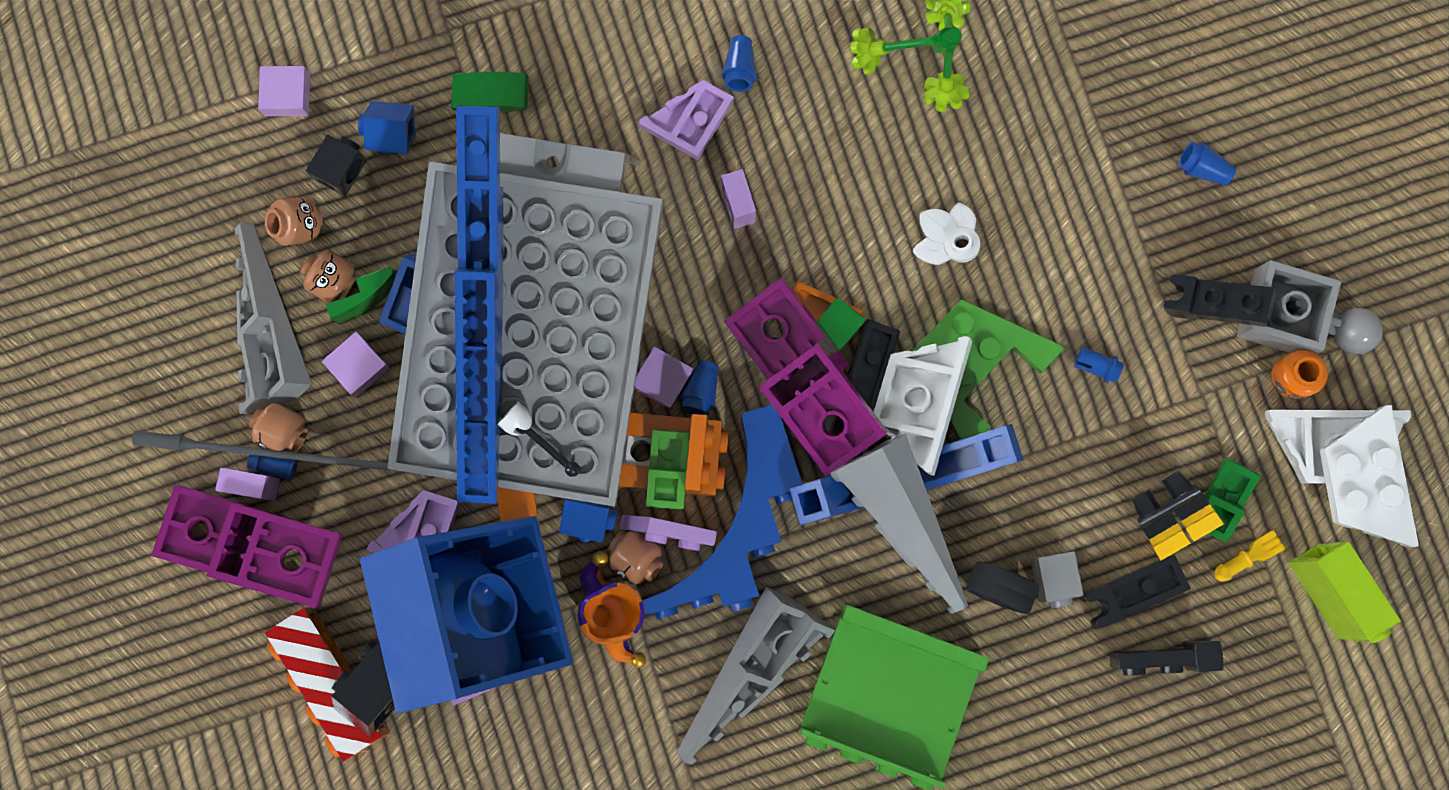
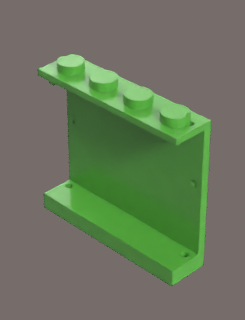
M844 605L799 729L800 734L806 736L804 743L826 751L827 745L841 749L840 757L858 764L862 763L863 758L877 763L875 770L891 777L897 778L898 772L913 777L911 784L925 790H933L934 785L945 789L946 783L942 778L979 671L985 673L990 658L855 607Z

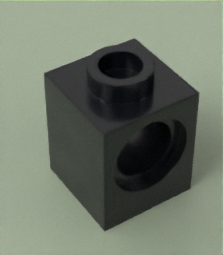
M327 134L305 171L316 182L346 197L367 160L359 152L361 147L354 141L344 136H341L338 140Z

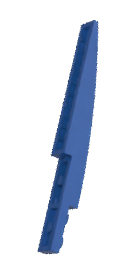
M459 105L456 106L458 269L454 271L457 502L496 504L498 497L500 426L497 424L500 421L503 325V187L500 186V107Z

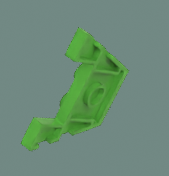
M962 299L912 350V352L917 351L923 346L935 343L937 346L956 342L959 337L963 336L971 338V349L949 422L960 440L987 432L991 428L983 418L964 402V399L1011 349L1039 374L1064 350L1061 345Z

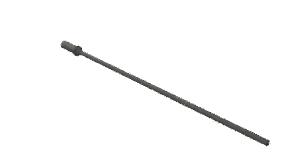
M135 431L133 434V445L178 450V452L196 448L398 471L387 469L388 463L200 442L187 438L184 434L171 435L145 431Z

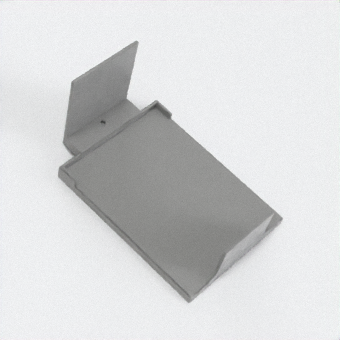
M500 133V186L503 187V325L500 420L519 401L532 416L531 428L569 462H576L580 466L579 474L575 477H570L565 473V468L527 434L514 436L505 432L500 427L498 487L609 506L617 504L657 238H659L665 200L621 192L625 164L640 166L641 161L626 153ZM552 156L558 159L556 167H550L548 164V160ZM429 161L387 468L457 480L454 271L458 269L457 166L431 161Z

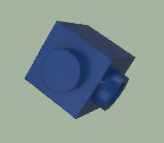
M371 101L365 113L360 114L358 120V133L364 136L365 150H374L381 154H408L416 138L414 105Z
M565 498L559 533L575 536L579 541L586 543L596 541L602 543L607 531H614L619 510L609 505Z

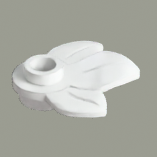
M959 202L951 209L950 213L940 209H929L920 213V225L926 238L913 249V253L917 258L929 264L940 265L949 260L960 263L968 262L978 255L981 243L978 234L974 231L976 217L968 206ZM965 239L969 243L966 247L959 248L956 246V242Z

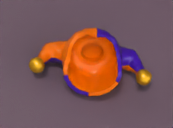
M598 551L593 554V560L579 575L584 596L578 605V626L589 640L604 645L615 661L631 663L635 668H641L646 664V656L642 652L634 653L630 649L627 639L638 633L643 624L645 614L643 601L637 591L629 585L620 582L606 584L601 574V567L608 563V555L604 551Z

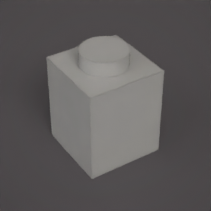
M1075 551L1030 558L1034 580L1039 585L1037 593L1039 602H1050L1051 608L1074 605L1073 598L1084 596Z

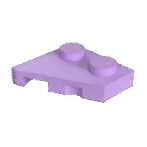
M702 80L690 87L686 94L676 96L665 103V107L649 117L646 115L641 118L639 127L692 158L699 160L734 102V97Z
M423 490L410 503V506L403 513H400L376 540H373L368 545L367 551L375 553L416 537L451 531L461 502Z
M622 515L619 528L627 531L641 532L645 534V541L666 544L667 538L679 540V548L695 551L700 550V545L714 546L717 531L633 515Z

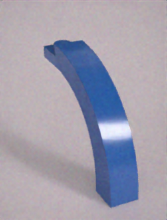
M1010 424L944 445L934 476L926 473L920 466H918L926 490L1020 462L1024 459L1013 425ZM832 476L790 489L800 525L865 508L864 506L858 507L851 500L854 496L842 481L836 482Z

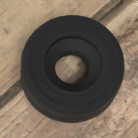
M976 562L966 590L996 605L1022 614H1029L1039 591V585L1009 570L985 562Z

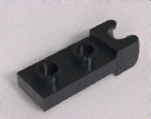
M1172 275L1170 277V282L1175 285L1176 289L1184 293L1183 297L1179 300H1167L1164 302V310L1172 317L1191 320L1198 318L1269 327L1277 295L1274 287L1198 280L1197 277Z
M1170 555L1163 560L1155 561L1107 583L1083 592L1084 596H1080L1079 599L1083 602L1098 600L1101 603V613L1090 621L1093 628L1100 629L1191 588L1176 555Z
M1211 640L1183 641L1184 648L1109 652L1110 667L1123 669L1124 676L1146 675V668L1160 667V673L1165 674L1183 673V666L1186 667V670L1195 672L1222 671L1224 661L1221 641Z

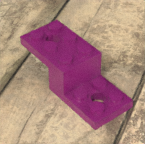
M784 277L778 279L724 321L767 378L759 386L760 390L826 477L830 475V472L844 465L887 434L886 428L844 374L843 370L849 363ZM776 318L783 323L785 331L782 337L774 338L768 334L766 324L769 319ZM826 416H839L844 422V430L838 434L829 432L824 424Z
M175 485L151 556L207 572L206 576L310 607L320 608L343 534L288 519L280 514ZM203 520L209 526V534L204 540L197 541L193 537L192 529L198 521ZM296 549L301 553L303 562L299 569L292 572L286 568L284 558L289 551Z

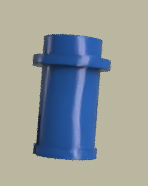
M1085 346L1081 347L1074 363V368H1079L1102 377L1105 383L1109 381L1116 383L1124 366L1123 362L1118 361V356L1110 358L1087 349Z
M249 455L247 461V468L253 470L254 474L262 472L285 478L289 481H292L298 466V460Z

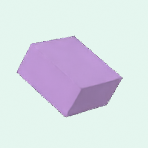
M260 66L258 110L264 116H309L310 73L305 66Z
M743 169L721 175V190L733 228L736 229L755 223L756 209Z
M358 332L351 335L321 361L350 395L355 398L390 369L388 364Z
M654 346L636 376L634 390L672 410L694 369Z
M220 468L215 491L275 501L280 479Z

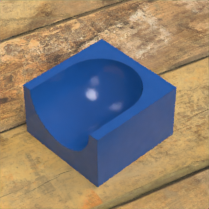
M537 516L416 537L360 558L396 714L458 699L574 664Z

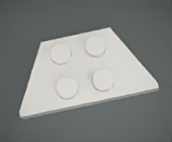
M959 337L956 342L937 346L936 343L923 346L913 352L907 350L891 354L874 414L888 431L884 435L888 440L906 434L917 465L929 475H935L971 349L972 340L970 337Z
M1392 405L1379 407L1375 410V413L1361 423L1355 424L1345 431L1344 435L1320 449L1332 520L1335 524L1347 528H1355L1363 531L1365 534L1400 543L1404 547L1419 546Z
M1375 410L1265 411V418L1301 484H1326L1320 449L1344 435L1345 431L1355 424L1361 423L1375 413ZM1393 410L1397 436L1403 424L1409 421L1411 417L1410 410Z

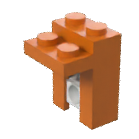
M630 413L619 488L647 491L650 459L645 462H638L633 459L632 451L640 443H646L651 446L653 428L690 431L685 483L686 495L716 497V489H724L725 467H718L720 452L727 453L729 431L722 430V421L707 420V415L692 414V418Z

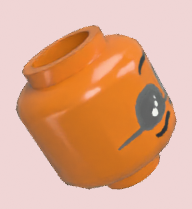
M1307 349L1296 350L1280 357L1273 365L1271 371V379L1275 389L1282 396L1290 399H1303L1318 393L1325 386L1328 378V368L1324 359L1317 353Z

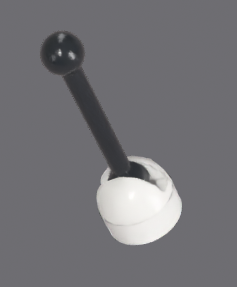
M517 401L497 425L505 432L514 436L527 434L565 468V473L568 476H577L580 472L579 464L573 461L569 462L531 428L532 416L530 412Z

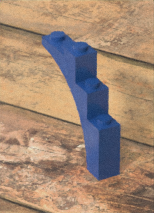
M772 404L741 414L746 441L747 475L742 501L731 528L715 552L693 574L671 589L643 600L647 615L655 613L657 620L678 614L676 606L691 602L693 609L714 602L712 595L719 593L723 607L731 605L733 612L754 605L752 598L759 596L746 553L753 551L756 558L776 551L774 544L780 543L781 538L769 500L775 498L776 504L791 501L793 499L790 489L802 485L781 416Z

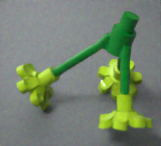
M925 0L926 7L932 10L926 13V20L930 24L938 22L939 31L930 37L888 43L886 40L876 39L872 28H856L853 31L854 41L850 44V50L853 54H857L852 60V66L855 70L863 68L864 74L868 75L874 73L876 66L880 65V56L887 55L889 51L932 46L934 51L943 54L944 69L943 72L938 74L937 79L934 77L926 79L924 88L928 91L924 93V103L932 104L936 101L935 109L939 112H945L947 104H950L953 109H959L963 105L962 99L966 100L970 97L969 88L963 85L964 77L959 73L954 75L951 72L954 48L957 47L962 38V33L958 28L962 27L965 23V18L962 15L968 14L971 11V3L969 1Z

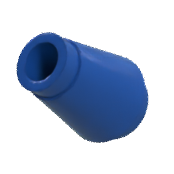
M744 35L734 36L731 39L722 72V79L729 90L737 92L748 91L753 87V83L757 79L752 40Z
M1191 142L1183 151L1178 163L1179 168L1184 170L1185 175L1217 184L1220 183L1224 186L1231 182L1236 173L1235 166L1231 165L1204 142L1200 144Z
M705 360L698 361L680 396L682 401L681 409L691 415H707L708 417L710 410L715 408L718 365Z

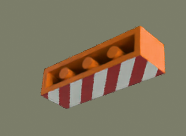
M314 607L300 609L265 632L269 639L267 643L269 652L275 660L283 662L289 672L286 675L289 685L296 693L301 692L308 704L305 707L311 721L317 726L320 724L328 736L325 739V743L333 756L336 758L340 756L343 762L347 761L390 734L389 729L383 723L375 734L369 738L335 710L331 698L335 691L331 688L343 672L348 670L352 673L353 671Z

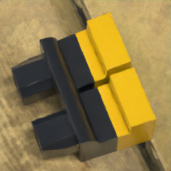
M1180 471L1162 480L1172 498L1160 505L1149 488L1132 498L1139 515L1138 523L1153 545L1160 560L1191 544L1173 512L1177 514L1193 541L1224 525L1196 484L1192 485Z

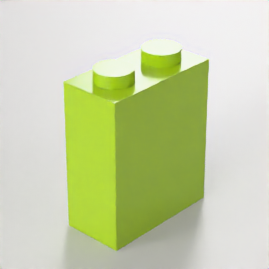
M1350 542L1318 544L1288 563L1337 639L1376 643L1387 638L1392 633L1390 628L1401 622Z

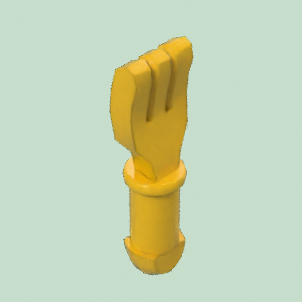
M1273 529L1251 542L1247 552L1241 551L1235 558L1217 566L1214 572L1215 578L1221 582L1229 581L1232 579V576L1245 568H1251L1254 561H1265L1286 548Z

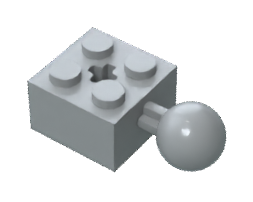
M1269 260L1254 270L1250 285L1274 287L1277 291L1269 327L1240 324L1237 337L1288 353L1306 349L1320 353L1324 351L1327 336L1330 334L1333 335L1335 343L1343 351L1350 354H1365L1373 350L1380 343L1383 336V326L1376 314L1364 308L1349 309L1342 314L1334 313L1342 281Z

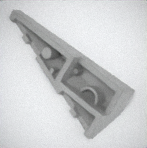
M239 223L235 228V235L239 236L242 257L236 259V269L243 271V288L236 291L237 344L242 348L245 369L238 371V381L245 382L246 400L243 403H239L240 414H251L259 408L265 409L272 403L285 404L297 400L312 383L254 224Z
M906 434L889 439L864 455L853 458L830 472L836 482L842 481L854 496L851 500L858 507L864 506L877 521L875 527L910 567H917L927 579L925 585L930 591H937L949 604L947 610L950 614L968 607Z
M766 587L677 750V754L682 761L693 764L697 760L695 754L711 739L717 742L723 737L722 729L736 716L743 718L784 680L782 674L795 661L800 659L804 662L811 655L808 649L823 636L829 639L836 630L790 596Z

